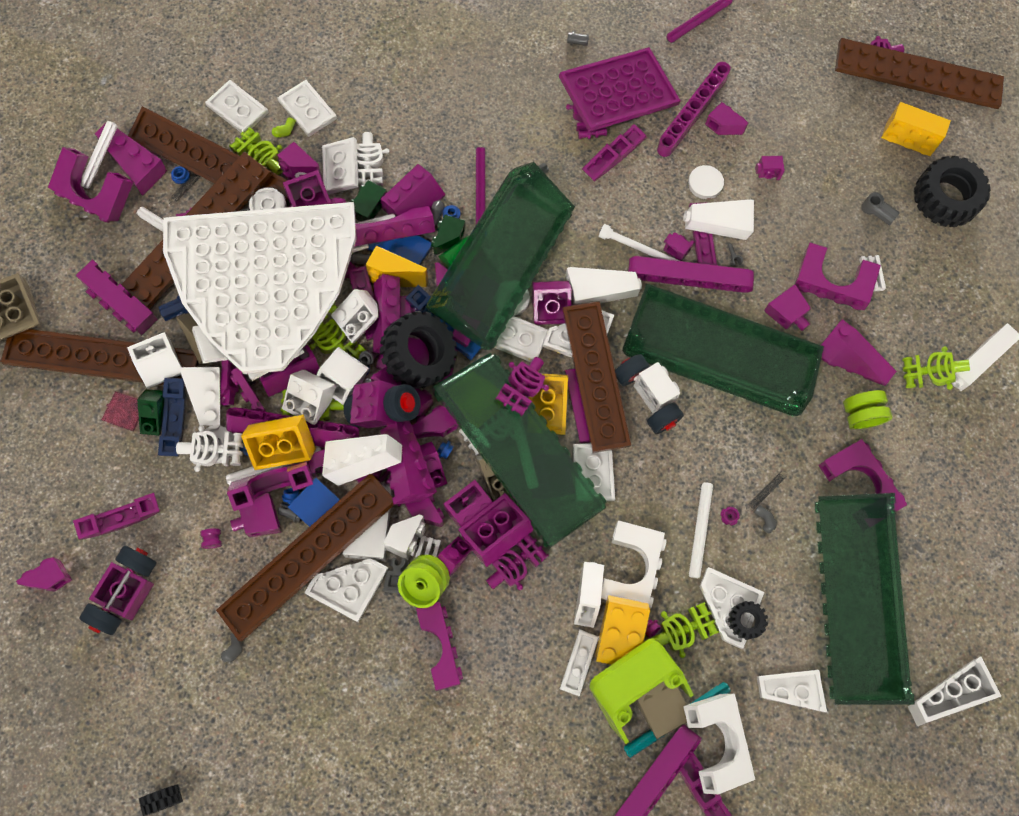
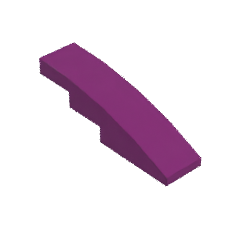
M633 124L610 145L606 144L582 170L595 182L647 138L646 134Z
M693 753L679 773L705 816H732L722 802L720 794L703 793L699 771L704 768Z

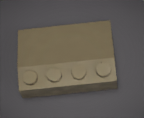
M19 273L0 280V341L40 325L27 280Z

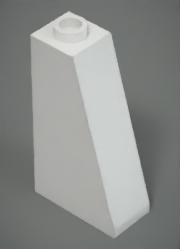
M754 200L692 204L683 216L685 229L747 240L754 232Z
M568 267L565 276L571 286L573 306L598 301L605 303L636 297L640 289H642L641 280L637 278L636 272Z
M1008 323L1004 325L968 358L970 371L956 372V382H953L952 385L960 391L971 385L1019 340V333Z
M381 483L393 497V489L390 488L389 484ZM391 508L343 551L345 558H371L373 560L385 561L386 548L383 542L389 531Z

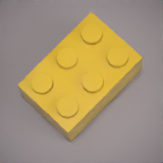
M900 102L888 119L881 138L920 152L923 155L931 156L944 140L951 120Z
M304 414L251 424L247 426L241 435L254 470L309 461L316 450Z
M608 595L596 649V662L612 665L644 642L650 614L648 603Z

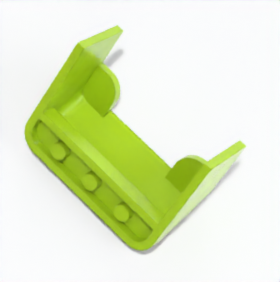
M654 638L640 644L596 675L590 682V690L606 720L625 744L629 743V740L622 727L632 718V710L629 705L661 682H664L670 689L679 686L690 698L694 696L681 669L663 645Z

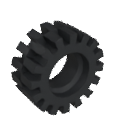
M744 601L734 606L732 611L729 612L730 618H728V622H730L729 628L734 631L732 633L738 635V638H744L745 640L761 636L766 631L765 627L768 626V622H766L768 616L764 614L765 609H761V605L754 604L753 601ZM743 613H750L754 616L755 625L752 628H745L741 624L740 619Z
M179 784L139 798L143 816L183 802Z

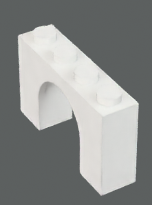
M622 521L616 523L611 543L637 551L644 559L646 571L643 579L635 584H624L604 578L601 602L606 603L607 597L610 595L648 603L649 608H652L654 598L651 597L652 589H656L658 578L655 575L656 570H660L662 558L659 557L660 552L664 551L666 546L665 533Z
M719 694L683 706L688 728H703L716 724L721 729L725 739V751L720 762L699 771L703 793L718 795L755 780L735 694Z

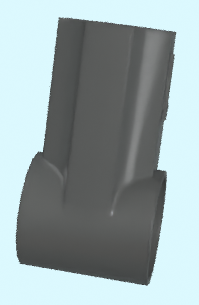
M878 192L871 193L861 205L864 213L874 214L889 226L900 213L884 202L883 196Z

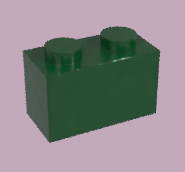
M369 180L365 185H362L356 198L350 201L354 202L355 219L360 222L374 219L382 208L381 198L387 193V190Z

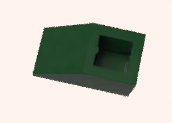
M444 214L443 220H439L437 225L438 234L433 236L431 242L435 255L445 252L462 240L465 232V220Z
M145 389L137 399L140 434L156 436L161 434L165 399L163 398V391Z

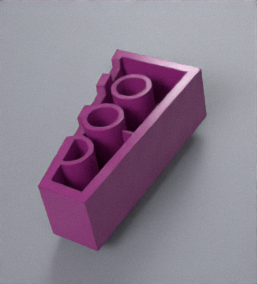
M106 123L95 133L98 140ZM116 129L107 152L126 176L134 181L133 185L143 196L167 170L161 159L119 129Z
M93 259L76 274V277L87 288L85 292L92 299L97 297L100 300L98 303L105 310L110 308L113 311L112 315L118 321L124 320L127 323L125 326L131 332L137 331L142 336L158 320L145 305L134 296L131 297V294L121 284L118 285L110 274L106 271L103 272Z
M395 421L394 425H388L380 431L381 435L388 434L402 444L401 463L387 468L388 471H391L392 480L389 481L390 488L394 489L395 497L392 498L393 504L417 503L435 494L437 491L434 481L430 476L427 463L424 460L410 421Z

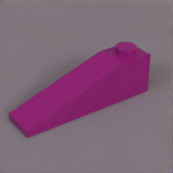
M843 319L814 353L828 365L841 367L849 373L854 372L862 375L865 379L884 386L887 385L897 372L855 328Z

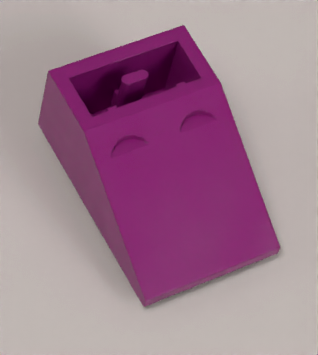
M474 480L443 505L452 520L461 528L493 502L477 481Z

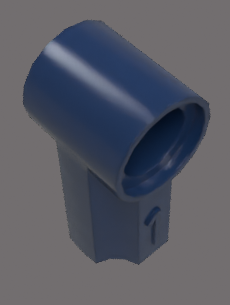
M180 296L158 307L165 321H169L184 313H189L182 304Z

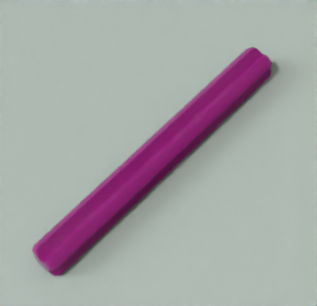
M733 0L716 1L667 33L666 39L670 43L674 42L730 5Z
M477 147L476 227L485 228V148Z

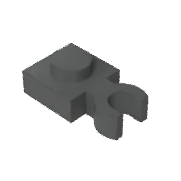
M396 558L391 560L393 571H387L383 589L386 593L400 594L397 584L399 576L408 566V561L405 558L402 559V563L398 566Z

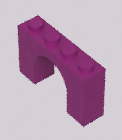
M62 147L48 188L55 191V195L69 199L71 204L82 206L85 212L98 215L101 221L107 223L119 221L134 181L119 173L108 172L100 193L96 197L90 198L81 186L82 174L89 156L74 148Z
M809 243L794 284L799 291L809 292L819 298L833 300L838 304H846L856 310H865L871 301L881 265L862 260L857 268L853 283L847 286H837L830 283L822 272V264L827 248Z
M863 439L818 465L829 482L851 470L863 472L872 480L875 488L873 500L867 506L852 514V517L862 531L907 506L905 497L901 492H898L892 478L885 473L881 462L874 457L870 446Z
M308 461L281 465L231 482L227 495L233 511L254 505L256 498L272 490L292 486L293 491L313 485V475Z

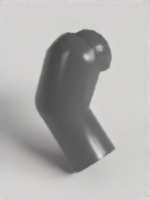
M440 200L432 204L431 212L434 225H438L440 216L445 208L444 203Z
M759 504L754 513L764 519L763 530L766 533H772L777 526L775 518L771 512Z
M233 633L230 634L231 645L221 653L223 662L234 661L242 652V642L238 641Z

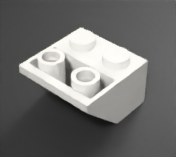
M354 289L331 316L351 343H355L378 318V304L368 291Z
M165 332L127 347L132 361L147 389L164 382V378H174L181 375L179 367L182 366L173 344Z
M338 347L320 367L316 376L336 385L332 398L344 405L346 399L352 395L354 385L362 384L370 368Z
M304 369L290 374L282 409L295 416L304 414L305 420L315 425L331 403L336 385Z
M419 514L392 524L383 542L386 550L407 560L410 555L414 556L418 545H416L419 537L422 538L426 531V523L423 516Z

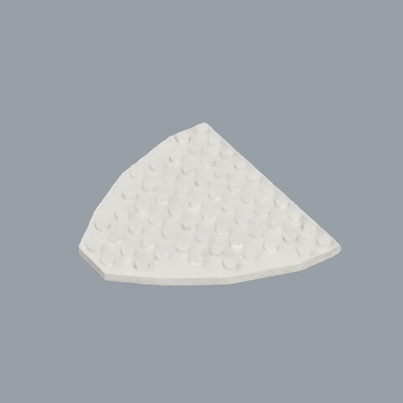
M354 202L166 217L163 222V253L182 304L209 341L243 374L283 371L313 337L340 293L356 242Z

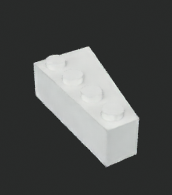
M388 434L326 441L322 476L339 486L401 463L402 444Z
M980 656L914 701L908 708L916 725L920 726L1001 697V694Z

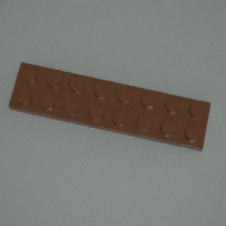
M600 301L563 307L562 311L592 453L630 447L629 432Z

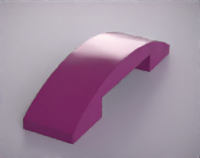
M151 493L134 499L133 503L98 515L90 514L73 520L78 539L82 540L134 525L160 512L155 494Z

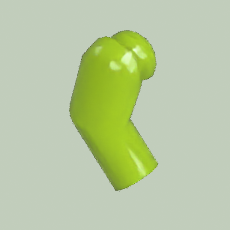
M288 117L285 125L272 129V135L278 138L289 136L296 121Z

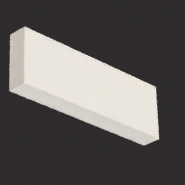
M579 630L560 690L580 696L599 636Z

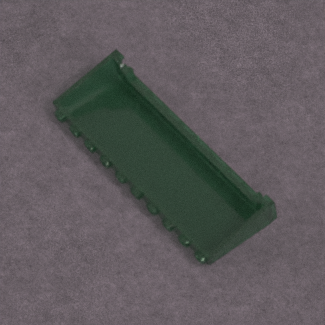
M535 162L518 166L508 173L426 305V308L432 314L439 317L484 350H492L496 346L500 334L505 331L506 324L513 317L517 305L523 300V295L531 286L534 276L540 271L541 264L547 259L550 249L555 245L558 235L564 230V225L571 218L575 208L571 201Z
M646 284L622 351L628 357L641 354L650 365L659 362L669 372L790 416H799L813 398L824 346Z
M488 353L433 386V395L438 402L442 400L443 407H446L517 506L530 519L531 525L537 531V535L539 537L543 536L541 538L543 540L542 544L549 551L605 510V503L607 502L601 493L597 494L593 489L595 486L591 479L585 478L581 473L583 470L578 462H573L569 457L571 456L569 450L565 446L562 447L560 445L557 434L553 430L550 431L546 426L548 423L545 418L536 413V407L533 402H531L524 414L520 416L515 410L511 411L512 406L507 404L505 407L503 402L495 399L505 383L512 387L508 381L511 373L507 369H503L500 365L502 362L496 354Z
M895 493L818 496V501L814 502L815 514L819 513L820 521L816 522L817 534L821 533V542H818V554L823 555V562H819L820 574H824L825 582H821V593L826 595V603H822L823 615H827L828 623L824 624L825 636H829L830 643L826 644V656L831 657V665H827L828 678L833 680V687H829L830 699H834L835 705H915L914 693H912L910 688L912 682L910 680L895 520L896 510H893L895 509L894 503H896Z

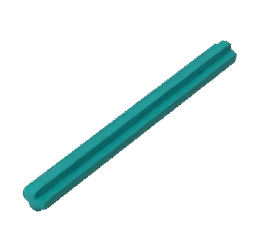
M722 682L692 703L719 694H729L731 689L727 683ZM650 729L624 746V751L631 758L659 739H656Z

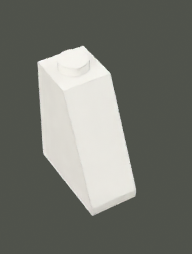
M584 562L574 618L575 625L594 628L601 604L604 565L595 562Z

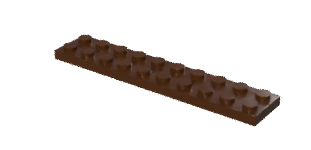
M845 38L839 40L835 65L836 72L994 109L1001 107L1004 76Z
M143 106L128 134V137L144 148L214 184L239 158V155ZM271 172L272 176L260 189H277L278 192L284 195L288 205L289 199L283 187V182L288 180Z
M243 152L185 216L239 212L250 200L251 196L253 197L255 192L272 176V173L246 152ZM163 240L121 284L131 294V297L137 298L148 309L174 283L163 253Z
M28 329L7 338L0 361L3 365L144 383L127 348L137 344L134 342ZM174 348L182 367H198L199 362L193 350ZM179 375V376H177V377H174V378L183 379V378H182V375Z
M372 473L358 483L216 610L238 641L242 642L394 506L393 497Z

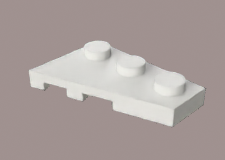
M179 367L200 426L220 425V367Z
M819 670L757 677L760 698L827 712Z

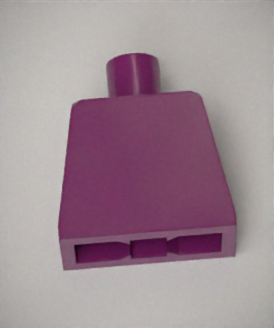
M793 285L771 301L764 310L765 313L785 329H789L796 324L801 331H804L810 325L805 318L811 310L810 306L796 285Z
M269 493L256 498L254 505L239 509L241 517L230 520L234 532L244 529L248 537L282 532L273 498Z

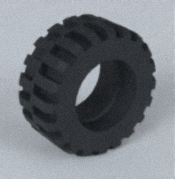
M945 156L933 161L919 177L914 187L915 203H918L917 208L924 213L923 216L926 219L928 217L931 219V222L935 224L940 223V226L946 227L949 225V227H957L958 225L967 224L986 206L990 198L989 192L991 187L990 184H987L989 179L983 174L984 170L982 168L979 169L975 162L971 163L968 161L969 159L964 157L960 159L959 156H952L951 158ZM940 183H948L955 186L961 192L964 201L948 197L942 191Z
M421 311L407 313L391 323L384 331V336L381 337L380 344L383 345L380 347V355L383 354L381 360L383 365L386 364L388 374H392L396 382L401 381L402 385H410L414 389L428 387L448 376L456 363L453 359L457 358V351H455V347H457L456 341H453L452 336L454 335L452 331L447 329L448 325L445 322H441L440 318L436 315L431 316V313H422ZM409 335L416 336L425 343L429 352L427 366L418 363L410 354L408 349Z

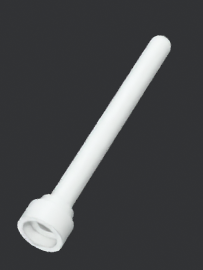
M604 224L600 231L599 237L604 240L611 238L657 259L680 261L613 232L611 226Z

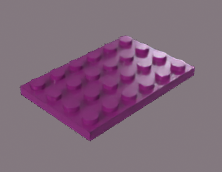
M650 47L565 70L559 74L563 86L589 132L677 106L681 101Z

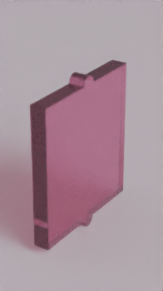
M115 391L110 403L106 405L107 409L101 420L134 432L139 422L137 399Z

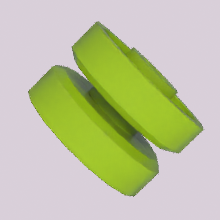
M882 390L868 391L845 399L843 406L845 412L850 414L847 417L849 428L866 429L892 420L891 410L885 406L888 402L886 392Z
M419 555L411 561L399 576L397 584L399 593L407 603L417 608L433 606L449 585V570L437 557Z

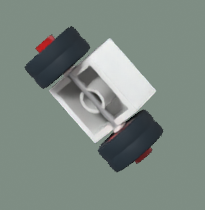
M638 354L624 360L615 370L616 378L622 386L635 382V389L653 413L647 420V423L655 434L671 430L683 418V412L675 403L680 395V389L674 381H671L667 369L661 366L659 362L650 366L643 355Z

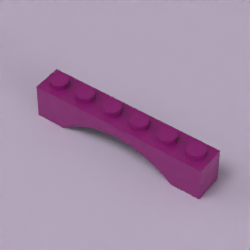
M429 206L410 209L388 220L356 224L355 246L435 232L433 214Z
M446 403L443 406H436L429 415L419 417L412 427L417 440L426 437H445L460 427V421ZM382 470L372 473L377 480L380 478ZM366 476L358 478L356 481L360 483Z

